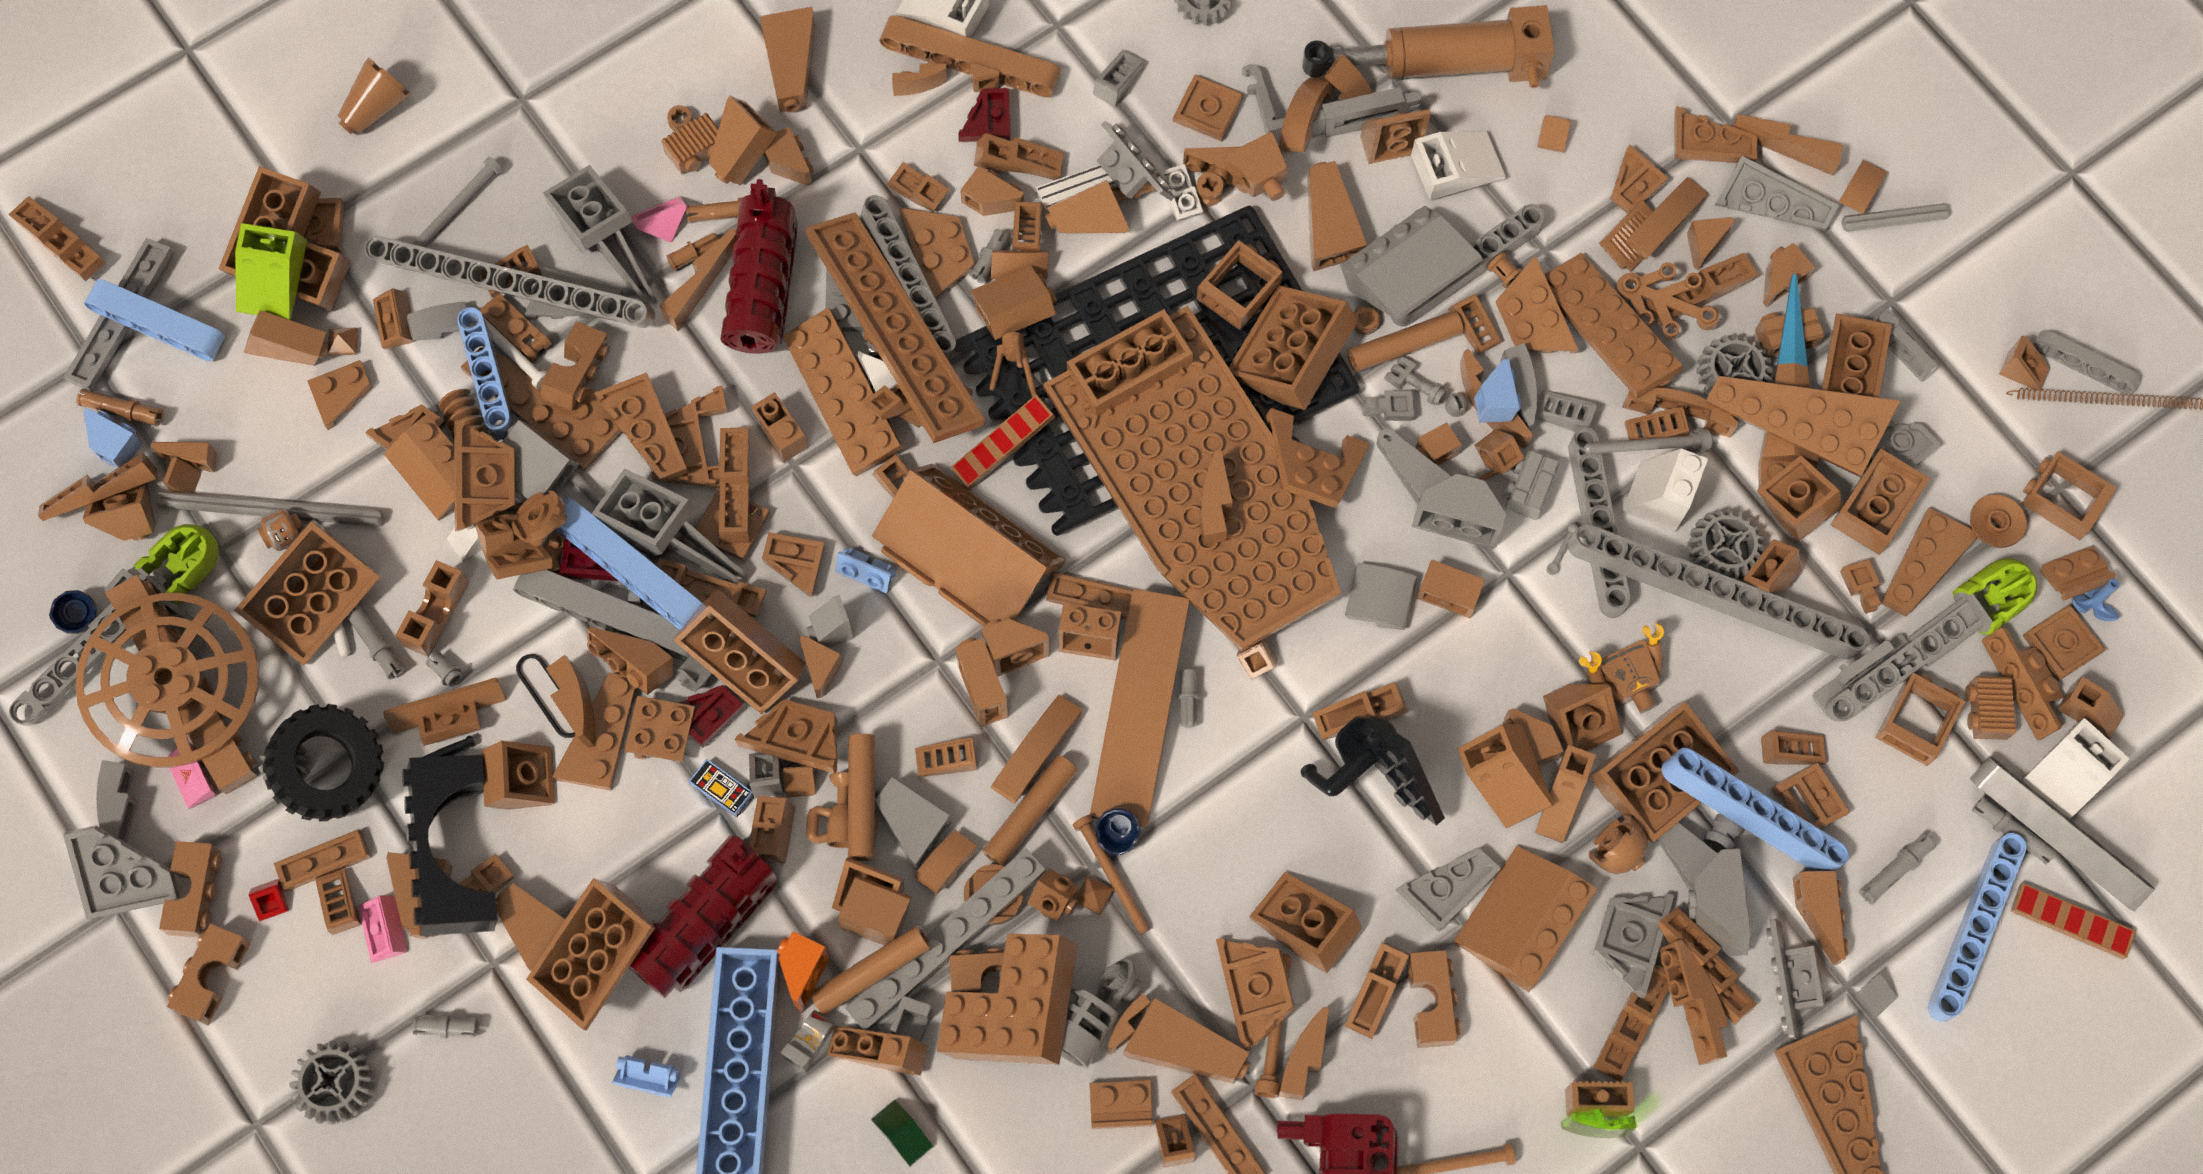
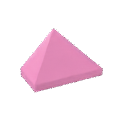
M680 196L631 216L632 224L640 231L672 243L686 210V205Z

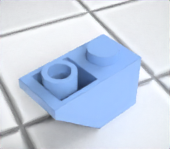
M1503 359L1481 385L1474 397L1479 423L1511 422L1517 411L1521 408V398L1515 389L1516 375L1515 371L1511 369L1509 359Z
M86 408L83 413L90 449L99 459L115 468H119L131 460L142 445L135 436L137 431L125 423H122L120 426L113 422L114 419L101 410L95 413Z

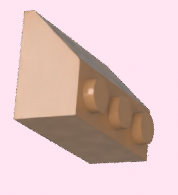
M426 414L407 428L384 455L435 518L440 520L455 508L454 445L431 417Z

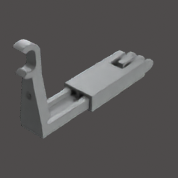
M1246 65L1242 68V75L1245 77L1254 75L1257 80L1256 84H1249L1247 94L1256 95L1265 133L1272 132L1278 144L1285 118L1274 120L1276 115L1261 69L1256 65ZM1401 87L1322 104V110H1318L1311 125L1313 135L1325 133L1326 137L1361 130L1363 123L1374 118L1382 119L1399 113L1407 114L1421 111L1422 94L1418 91L1403 94Z

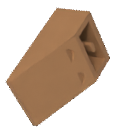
M1502 724L1457 748L1467 775L1505 828H1509L1554 805L1522 724Z

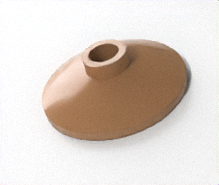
M1997 494L1984 496L1974 504L1970 512V524L1973 532L1981 541L1997 548L2013 546L2022 539L2026 532L2027 521L2022 508L2014 500L2006 496ZM1991 522H1995L1998 525V528L1993 526Z

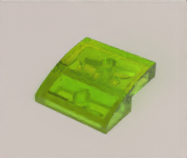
M1602 1109L1571 1114L1561 1122V1128L1586 1137L1617 1138L1625 1137L1637 1129L1635 1116L1604 1121Z

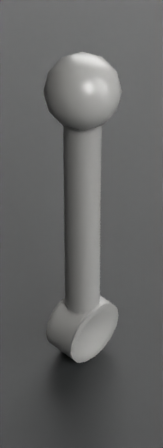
M1572 523L1568 526V534L1553 563H1550L1546 568L1549 575H1555L1558 572L1557 565L1567 548L1569 538L1579 528L1577 524Z

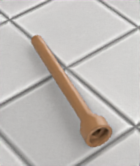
M1282 954L1289 979L1291 958L1288 954ZM1283 1021L1268 1036L1263 1075H1260L1259 1080L1256 1081L1254 1092L1255 1095L1260 1097H1279L1280 1084L1277 1083L1278 1078L1275 1077Z

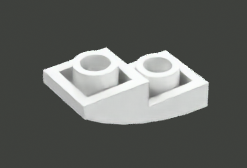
M1185 164L1159 171V175L1164 177L1172 186L1169 190L1175 198L1172 201L1168 200V203L1177 221L1203 213L1195 186L1192 187Z

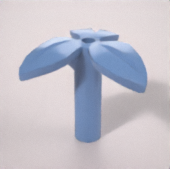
M2110 579L2104 586L2086 592L2089 598L2081 594L2073 597L2072 603L2082 613H2087L2090 608H2093L2096 618L2103 621H2116L2119 619L2118 613L2111 606L2103 604V601L2119 588V582L2115 579Z

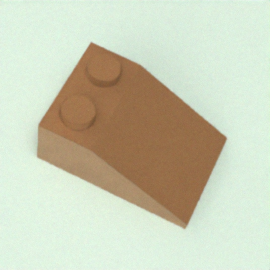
M1430 109L1407 114L1399 113L1382 119L1374 118L1363 123L1360 137L1368 164L1411 156L1415 139L1424 137L1431 115Z
M1880 448L1830 525L1880 555L1894 537L1930 478Z
M1284 872L1249 916L1252 921L1296 955L1325 973L1329 972L1362 929L1353 909Z

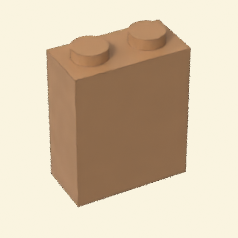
M1031 265L970 290L977 313L995 340L1001 338L1006 333L1018 331L1056 315L1053 303L1056 302L1054 292L1051 287L1047 288L1043 275L1041 273L1036 274Z

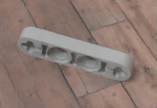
M2041 331L2034 343L2035 348L2042 355L2121 393H2133L2139 383L2140 376L2133 370L2052 331Z

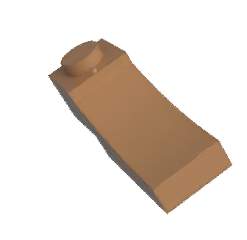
M985 133L977 141L974 166H980L986 170L990 169L996 173L1000 171L1018 172L1057 180L1061 176L1063 152L1017 137L1009 141Z

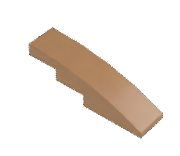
M1687 177L1633 232L1626 243L1647 260L1703 201L1708 193Z
M30 196L8 214L34 239L84 281H87L106 263L100 255L89 248L76 234L65 227L58 218Z
M1742 253L1701 269L1698 273L1702 277L1700 289L1697 291H1687L1673 297L1697 307H1702L1753 280L1758 276V273L1746 254ZM1696 279L1688 281L1690 285H1697L1699 283ZM1647 300L1645 302L1646 307L1652 312L1658 326L1662 325L1652 301ZM1668 308L1672 320L1685 315Z
M1058 694L1008 760L991 785V789L1015 804L1044 769L1050 756L1063 742L1065 734L1081 716L1083 709Z
M1677 907L1659 921L1658 926L1669 944L1682 940L1692 951L1710 978L1725 1015L1735 1025L1755 1008L1757 1003L1735 983L1739 975L1718 956L1722 948Z
M1655 963L1644 999L1639 998L1631 991L1593 1065L1594 1068L1618 1082L1624 1078L1635 1053L1638 1051L1649 1026L1654 1021L1669 990L1663 967Z

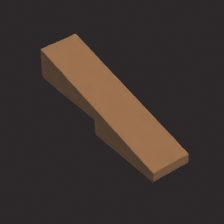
M1737 114L1732 124L1733 127L1757 135L1758 145L1832 176L1841 162L1843 144L1789 134L1791 124Z
M731 228L692 262L695 274L659 305L663 318L677 331L732 257L733 246L737 241L734 228Z
M749 427L720 428L721 543H750Z
M142 452L97 482H94L87 474L39 505L38 517L45 521L157 479V468Z

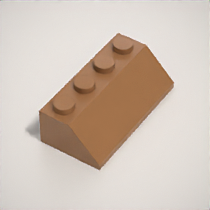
M719 589L714 591L698 607L673 639L677 645L761 715L799 680L805 666V662Z

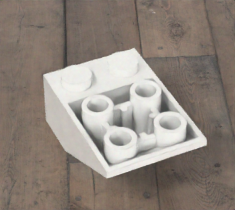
M902 0L895 15L971 38L988 9L990 0Z
M1487 131L1438 132L1417 138L1414 141L1411 156L1429 200L1506 178Z
M2084 718L2067 732L2022 781L2071 819L2130 758Z

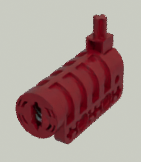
M757 179L756 184L751 183L750 195L743 197L739 204L736 225L737 241L734 243L732 253L734 266L730 269V291L726 295L725 302L727 315L723 319L720 336L721 342L727 347L752 354L771 352L776 348L777 344H782L783 342L782 336L785 329L798 230L794 206L789 201L776 196L775 188H768L766 184H763L762 179Z
M729 835L707 860L709 866L701 875L697 876L694 874L686 883L688 889L679 899L674 897L668 903L666 914L658 922L655 920L651 922L655 929L629 966V969L663 998H666L674 988L679 992L686 989L714 958L717 947H723L777 885L778 880L774 871L759 857L757 851L739 836Z
M1373 1114L1305 1115L1304 1121H1278L1277 1139L1304 1140L1306 1147H1320L1319 1174H1398V1133L1391 1120L1386 1116ZM1382 1129H1387V1132L1383 1133V1144H1386V1148L1381 1147V1141L1377 1136L1382 1133ZM1385 1159L1389 1161L1385 1169L1375 1170V1164L1379 1160Z

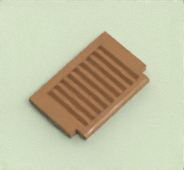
M1640 200L1599 242L1601 247L1621 269L1626 267L1629 271H1632L1644 259L1642 255L1626 243L1633 232L1653 212L1643 200Z

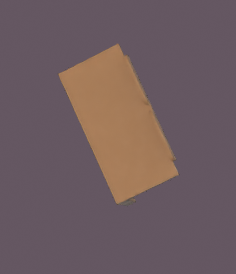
M933 463L909 471L872 534L873 538L884 545L881 552L924 584L937 588L939 595L984 627L995 619L1003 621L1009 618L1016 621L1042 577L1061 569L1067 560Z

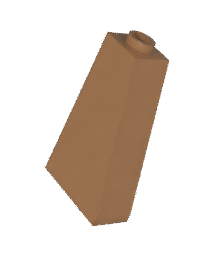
M807 7L760 16L779 112H796L801 108H806L815 33L813 8Z
M1335 161L1329 163L1319 162L1309 168L1308 209L1311 267L1313 272L1342 264L1367 246Z
M1156 998L1153 999L1124 1049V1056L1130 1059L1197 1074L1231 1084L1234 1083L1237 1077L1243 1079L1251 1063L1246 1061L1249 1056L1248 1051Z

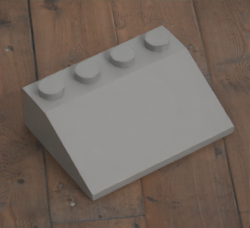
M1423 206L1408 218L1396 224L1381 237L1372 241L1364 249L1352 255L1340 266L1349 291L1398 321L1483 259L1442 215Z

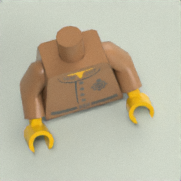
M1656 622V630L1652 635H1650L1649 626L1645 625L1642 628L1643 635L1649 638L1647 643L1643 639L1604 658H1601L1599 653L1589 651L1591 655L1590 663L1586 657L1581 656L1579 659L1580 665L1588 668L1587 674L1591 684H1608L1611 687L1613 699L1619 706L1633 700L1640 714L1656 706L1649 693L1656 689L1662 678L1663 654L1659 639L1663 637L1664 629Z

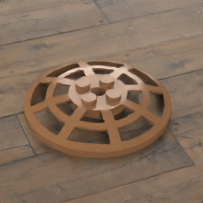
M159 593L144 596L125 604L99 624L89 637L81 653L76 671L75 689L78 707L85 724L92 735L105 748L117 756L138 765L153 768H174L193 764L208 758L225 747L239 733L255 705L259 690L260 671L257 654L250 637L242 625L229 612L214 602L199 596L184 593ZM183 601L199 605L202 608L192 621L179 617L156 618L153 602ZM141 606L143 622L137 623L126 630L114 643L100 638L103 631L118 617L131 609ZM213 613L221 617L232 628L240 640L243 650L224 653L218 640L203 627ZM174 625L184 627L186 630L177 643L161 642L158 626ZM145 630L148 646L141 649L136 655L122 649V646L130 638ZM200 635L209 644L215 656L198 660L188 648L196 636ZM92 648H95L107 654L101 669V690L85 696L83 687L84 671L88 656ZM114 659L129 665L126 681L110 686V671ZM247 662V688L240 708L237 709L223 701L229 680L228 665ZM218 668V684L213 696L200 689L203 678L202 672ZM163 670H170L172 672L171 681L166 685L158 684V674ZM128 693L131 694L133 699L139 704L131 720L119 710L113 698ZM193 700L207 706L195 719L183 725L179 710L188 706ZM105 702L113 718L126 728L118 745L98 728L90 715L89 707ZM152 711L167 713L171 728L151 729L142 725L149 712ZM216 711L232 719L229 726L219 736L203 747L192 751L187 737L188 733L204 725ZM137 734L153 739L174 738L180 755L150 757L131 752L130 749Z

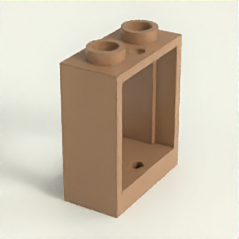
M1238 240L1198 286L1197 300L1241 330L1276 290L1277 286L1281 284L1283 271L1274 261H1267L1260 256L1253 246L1245 245ZM1238 261L1267 281V284L1246 308L1216 287Z
M2057 451L2051 459L2045 457L2036 471L2040 475L2036 480L2032 478L2024 488L2023 492L2027 495L2021 504L2073 537L2081 540L2091 530L2117 488ZM2051 472H2054L2093 497L2080 519L2038 494Z
M1063 603L1059 624L1058 652L1115 661L1120 634L1121 612ZM1090 644L1092 647L1090 649H1086L1085 645Z
M969 638L962 641L958 647H955L957 666L980 727L1008 718L1007 699L983 638L978 640Z
M1912 673L1904 681L1875 738L1928 766L1937 758L1966 701L1959 698L1958 694L1953 690L1943 689L1935 685L1929 677ZM1909 692L1947 711L1931 743L1894 723Z

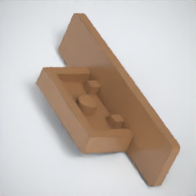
M2006 627L1999 628L1983 638L1982 643L2001 677H2011L2013 698L2036 739H2044L2061 729L2062 726L2049 704L2059 701L2064 696L2060 690L2059 683L2053 678L2046 666L2043 655L2039 653L2036 647L2019 651Z
M492 678L383 711V714L392 734L419 727L420 739L423 746L481 729L478 709L505 701V695L498 678Z

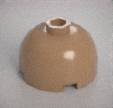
M1624 815L1626 820L1623 822L1616 819L1604 828L1593 842L1599 846L1594 853L1591 850L1589 851V858L1597 866L1609 873L1622 874L1630 870L1636 871L1646 860L1644 857L1648 849L1646 833L1641 825L1629 815Z

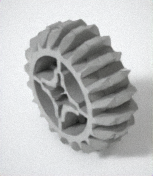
M1737 334L1733 335L1731 339L1724 335L1719 341L1717 339L1713 340L1710 346L1704 348L1703 355L1698 359L1699 366L1696 369V374L1701 375L1698 379V384L1706 385L1703 389L1704 393L1711 392L1718 378L1716 371L1724 377L1771 383L1772 378L1770 376L1773 373V368L1769 367L1771 358L1764 357L1766 349L1758 350V341L1750 344L1748 343V336L1744 337L1741 341L1738 339ZM1738 366H1740L1737 373L1734 372L1732 376H1729L1732 372V369L1735 370Z
M1718 509L1714 515L1710 512L1705 514L1704 520L1699 519L1695 524L1696 528H1692L1690 531L1692 538L1688 540L1687 546L1692 549L1689 551V557L1696 558L1693 564L1701 565L1704 568L1738 581L1740 578L1744 580L1745 575L1766 549L1765 546L1761 545L1765 541V536L1757 535L1760 531V526H1751L1753 518H1749L1747 521L1742 519L1743 512L1733 516L1732 509H1728L1724 515ZM1707 533H1710L1712 536L1711 541L1714 546L1711 550H1708L1706 545ZM1742 543H1745L1747 548V559L1745 561L1741 556L1740 546ZM1726 544H1727L1728 546L1733 545L1731 549H1729V547H1728V548H1725V545H1726Z
M329 1041L327 1049L322 1043L317 1044L316 1054L310 1049L306 1050V1055L309 1059L307 1061L300 1058L297 1059V1063L302 1068L300 1071H291V1074L297 1077L298 1080L289 1083L290 1088L297 1090L291 1095L292 1100L299 1101L296 1106L297 1110H306L304 1116L308 1119L315 1117V1121L319 1124H322L327 1118L330 1125H335L337 1116L342 1122L348 1121L347 1112L357 1116L359 1111L356 1106L360 1104L366 1107L368 1104L366 1100L362 1099L364 1094L368 1096L373 1094V1090L366 1087L368 1084L375 1082L374 1077L366 1076L373 1071L372 1065L365 1064L368 1057L365 1054L359 1055L360 1049L356 1046L349 1049V1044L344 1041L339 1047L335 1041ZM334 1059L348 1061L345 1066L340 1065L335 1069H330L324 1064ZM316 1071L318 1080L311 1088L312 1092H310L311 1079ZM354 1073V1086L349 1094L347 1091V1084L349 1080L353 1078L352 1074ZM326 1074L335 1078L334 1083L336 1084L335 1087L338 1091L329 1087L331 1083L329 1081V1077ZM329 1096H335L340 1100V1103L333 1106H319L316 1104L321 1098L325 1100Z

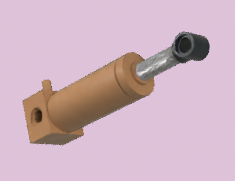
M1548 6L1510 8L1507 20L1387 28L1384 44L1333 48L1322 41H1311L1304 49L1302 68L1308 76L1321 77L1326 74L1337 57L1344 55L1354 66L1385 64L1389 79L1508 71L1509 82L1529 81V86L1536 88L1540 85L1539 80L1547 78L1555 53Z

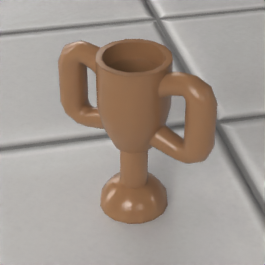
M836 772V774H830L829 777L831 783L838 787L837 805L833 809L823 806H815L810 809L807 814L806 835L808 840L815 844L826 842V845L830 847L848 848V772ZM875 811V838H876V836H877L878 816H877V813H876V811ZM819 815L829 818L827 832L818 835Z

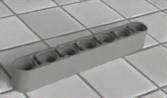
M871 195L864 202L860 220L925 324L933 326L927 327L938 345L945 349L942 351L948 361H950L956 345L950 327L888 202L881 196Z
M1536 204L1525 205L1475 240L1470 245L1482 256L1483 260L1400 320L1397 321L1391 317L1392 321L1401 327L1411 325L1487 271L1488 264L1502 252H1506L1509 255L1531 240L1540 231L1545 217L1543 209ZM1525 219H1532L1535 223H1529ZM1505 233L1512 234L1514 238L1507 237ZM1483 248H1490L1494 252H1486Z
M1589 427L1579 428L1575 431L1569 443L1568 452L1583 525H1593L1618 535L1602 454H1586L1584 447L1580 446L1577 442L1597 443L1599 442L1597 433ZM1588 466L1592 468L1594 473L1585 472L1583 467ZM1588 492L1596 493L1599 499L1590 498ZM1599 518L1605 525L1599 526L1594 523L1593 519ZM1609 548V553L1615 555L1614 551ZM1591 563L1599 608L1605 616L1617 618L1623 614L1630 602L1627 577ZM1603 571L1612 572L1615 575V579L1607 578ZM1609 598H1617L1620 601L1621 605H1613L1609 601Z
M541 570L522 574L513 587L514 592L526 599L606 631L652 641L670 656L685 662L690 656L673 641L680 630L663 616L551 571Z
M1989 756L1970 777V780L2130 910L2135 912L2154 892L2155 889L2149 882L1993 757Z

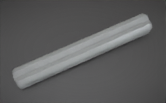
M1941 203L1847 215L1842 219V226L1844 231L1849 232L1943 220L1949 215L1947 204Z

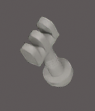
M1400 356L1397 360L1399 365L1394 364L1392 366V373L1388 372L1384 377L1388 383L1398 389H1401L1405 383L1416 387V389L1428 395L1427 402L1432 405H1440L1447 395V391L1442 384L1437 383L1433 386L1413 374L1416 370V364L1403 356Z

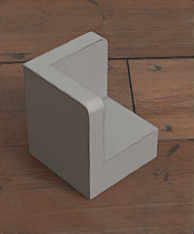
M902 996L890 1028L891 1034L908 1036L921 1042L932 1013L931 1005Z

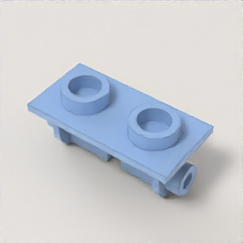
M852 547L850 549L844 548L842 552H838L835 572L887 594L890 580L894 579L897 572L896 569H893V565L878 559H874L871 564H868L870 556L854 550Z
M629 1055L618 1058L616 1063L618 1071L612 1084L624 1086L628 1089L650 1092L659 1096L672 1097L680 1080V1077H678L679 1070L674 1069V1066L652 1062L650 1070L645 1069L646 1060L630 1057Z

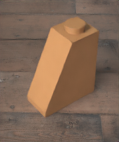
M729 96L708 164L716 171L715 176L726 184L732 182L741 185L777 133L747 102Z
M1107 180L1047 207L1049 213L1045 214L1051 230L1057 228L1059 233H1126L1130 231Z
M259 310L251 327L243 353L314 366L318 358L323 359L328 347V343L324 342L326 332Z
M387 852L386 859L401 924L410 932L411 937L428 939V936H420L419 926H414L413 909L418 907L417 897L412 898L411 879L416 878L415 869L409 868V855ZM434 858L440 869L451 878L453 866L446 859Z
M512 883L509 888H504L496 898L497 914L527 968L532 971L565 919Z

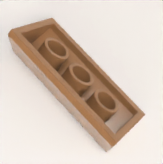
M1836 313L1821 390L1879 398L1892 324Z

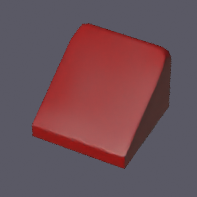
M279 879L250 889L248 896L259 921L289 910Z

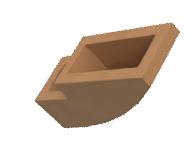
M1221 449L1215 450L1204 481L1201 502L1203 545L1226 541L1227 529L1223 514L1232 511L1233 502Z
M563 655L546 668L559 687V690L550 695V697L577 737L590 748L594 745L595 731L590 695L577 667L566 655Z
M1392 682L1368 693L1363 691L1315 711L1312 714L1322 740L1336 737L1338 732L1355 717H1383L1388 721L1409 711L1399 686Z
M1381 941L1345 1027L1370 1039L1373 1038L1409 957L1408 952Z
M1323 1007L1300 1035L1284 1069L1279 1097L1302 1101L1305 1094L1308 1071L1318 1073L1320 1070L1329 1008Z

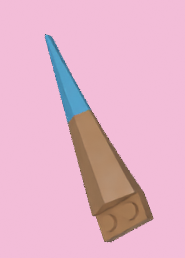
M1794 273L1790 281L1774 383L1810 388L1798 280L1796 273ZM1765 432L1758 465V489L1800 455L1816 469L1819 462L1818 457Z

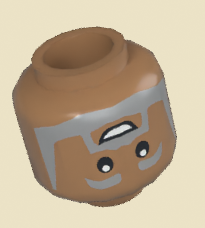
M280 509L261 519V527L257 529L268 549L273 547L276 551H281L293 543L300 535L299 530L304 527L296 513L290 515L286 509Z

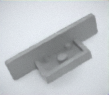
M1104 121L1101 125L1113 138L1114 142L1096 161L1123 194L1131 199L1149 181L1160 195L1172 201L1175 198L1169 190L1172 186L1161 175L1157 176L1154 173L1157 168L1147 158L1143 159L1139 155L1142 152L1141 149L1133 141L1130 140L1128 142L1125 137L1128 135L1126 131L1117 123L1112 126Z
M1899 634L1892 640L1888 641L1887 639L1880 645L1876 642L1872 643L1862 651L1864 656L1856 661L1852 657L1839 667L1842 670L1840 674L1812 695V698L1828 717L1826 704L1831 697L1842 689H1847L1849 684L1908 641L1902 634ZM1904 656L1905 659L1895 666L1899 668L1908 665L1911 656ZM1885 668L1879 671L1881 682L1891 676L1890 672ZM1860 684L1856 690L1857 696L1860 698L1869 691L1868 688ZM1838 700L1835 703L1834 710L1837 714L1847 706L1843 701Z
M1777 919L1769 920L1770 928L1766 929L1769 945L1774 946L1775 957L1771 958L1774 975L1779 977L1780 987H1776V994L1779 1004L1784 1007L1785 1016L1781 1017L1782 1029L1784 1034L1789 1036V1039L1798 1041L1801 1040L1796 1011L1826 1007L1817 950L1815 946L1786 950L1782 924Z

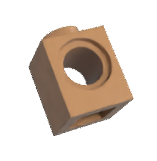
M1446 422L1418 437L1415 448L1439 466L1458 456L1462 444Z
M1497 429L1474 445L1486 468L1504 474L1524 459L1514 437Z

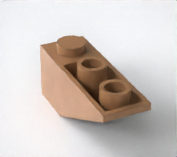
M1239 147L1185 148L1183 164L1189 170L1196 173H1216L1222 178L1223 183H1228L1235 186L1239 191L1248 193L1225 168L1226 154Z
M594 627L587 628V647L594 656H599L614 672L622 674L633 687L639 688L647 695L673 677V657L654 642Z
M1568 744L1549 792L1554 805L1542 811L1535 833L1560 843L1564 842L1596 754Z
M1836 871L1799 872L1793 878L1796 908L1831 963L1838 965L1846 959L1845 956L1848 955L1849 950L1848 941L1846 938H1843L1842 927L1845 925V913L1843 909H1840L1839 898L1842 894L1841 882L1836 878Z
M834 1026L827 1055L893 1072L921 1076L928 1046L908 1036Z

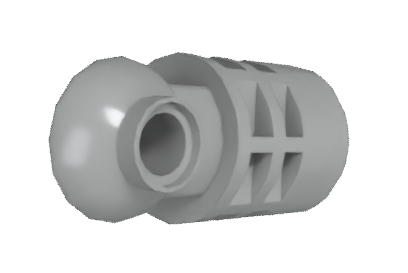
M1121 959L1106 969L1101 977L1096 996L1083 989L1078 991L1071 987L1061 1052L1062 1058L1081 1068L1087 1069L1104 1038L1107 1037L1110 1028L1119 1017V1014L1115 1011L1121 1001L1123 1003L1130 1002L1140 990L1141 983L1136 979L1135 967L1130 959Z

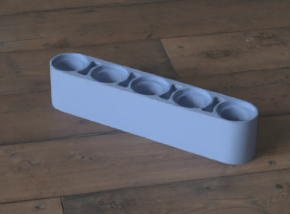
M102 279L96 280L84 302L88 309L99 315L210 362L214 360L226 337L222 332L207 324Z
M465 308L459 313L457 321L483 419L491 435L495 439L504 440L507 430L514 424L489 329L477 308ZM478 322L476 326L468 327L470 323ZM485 346L483 350L474 352L477 347ZM488 370L491 371L489 375L484 377L481 376L483 372ZM498 395L496 400L487 401L490 396ZM505 420L502 425L494 426L496 421Z

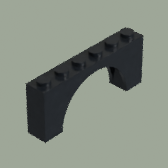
M482 755L409 758L407 769H402L403 787H408L409 796L404 797L405 814H410L411 823L406 826L407 841L413 842V851H409V868L415 869L416 878L411 879L412 898L417 897L418 907L413 909L414 926L420 927V936L490 932L495 930L498 921L495 892L473 890L449 878L434 860L428 840L431 823L442 809L460 798L482 793L485 782Z

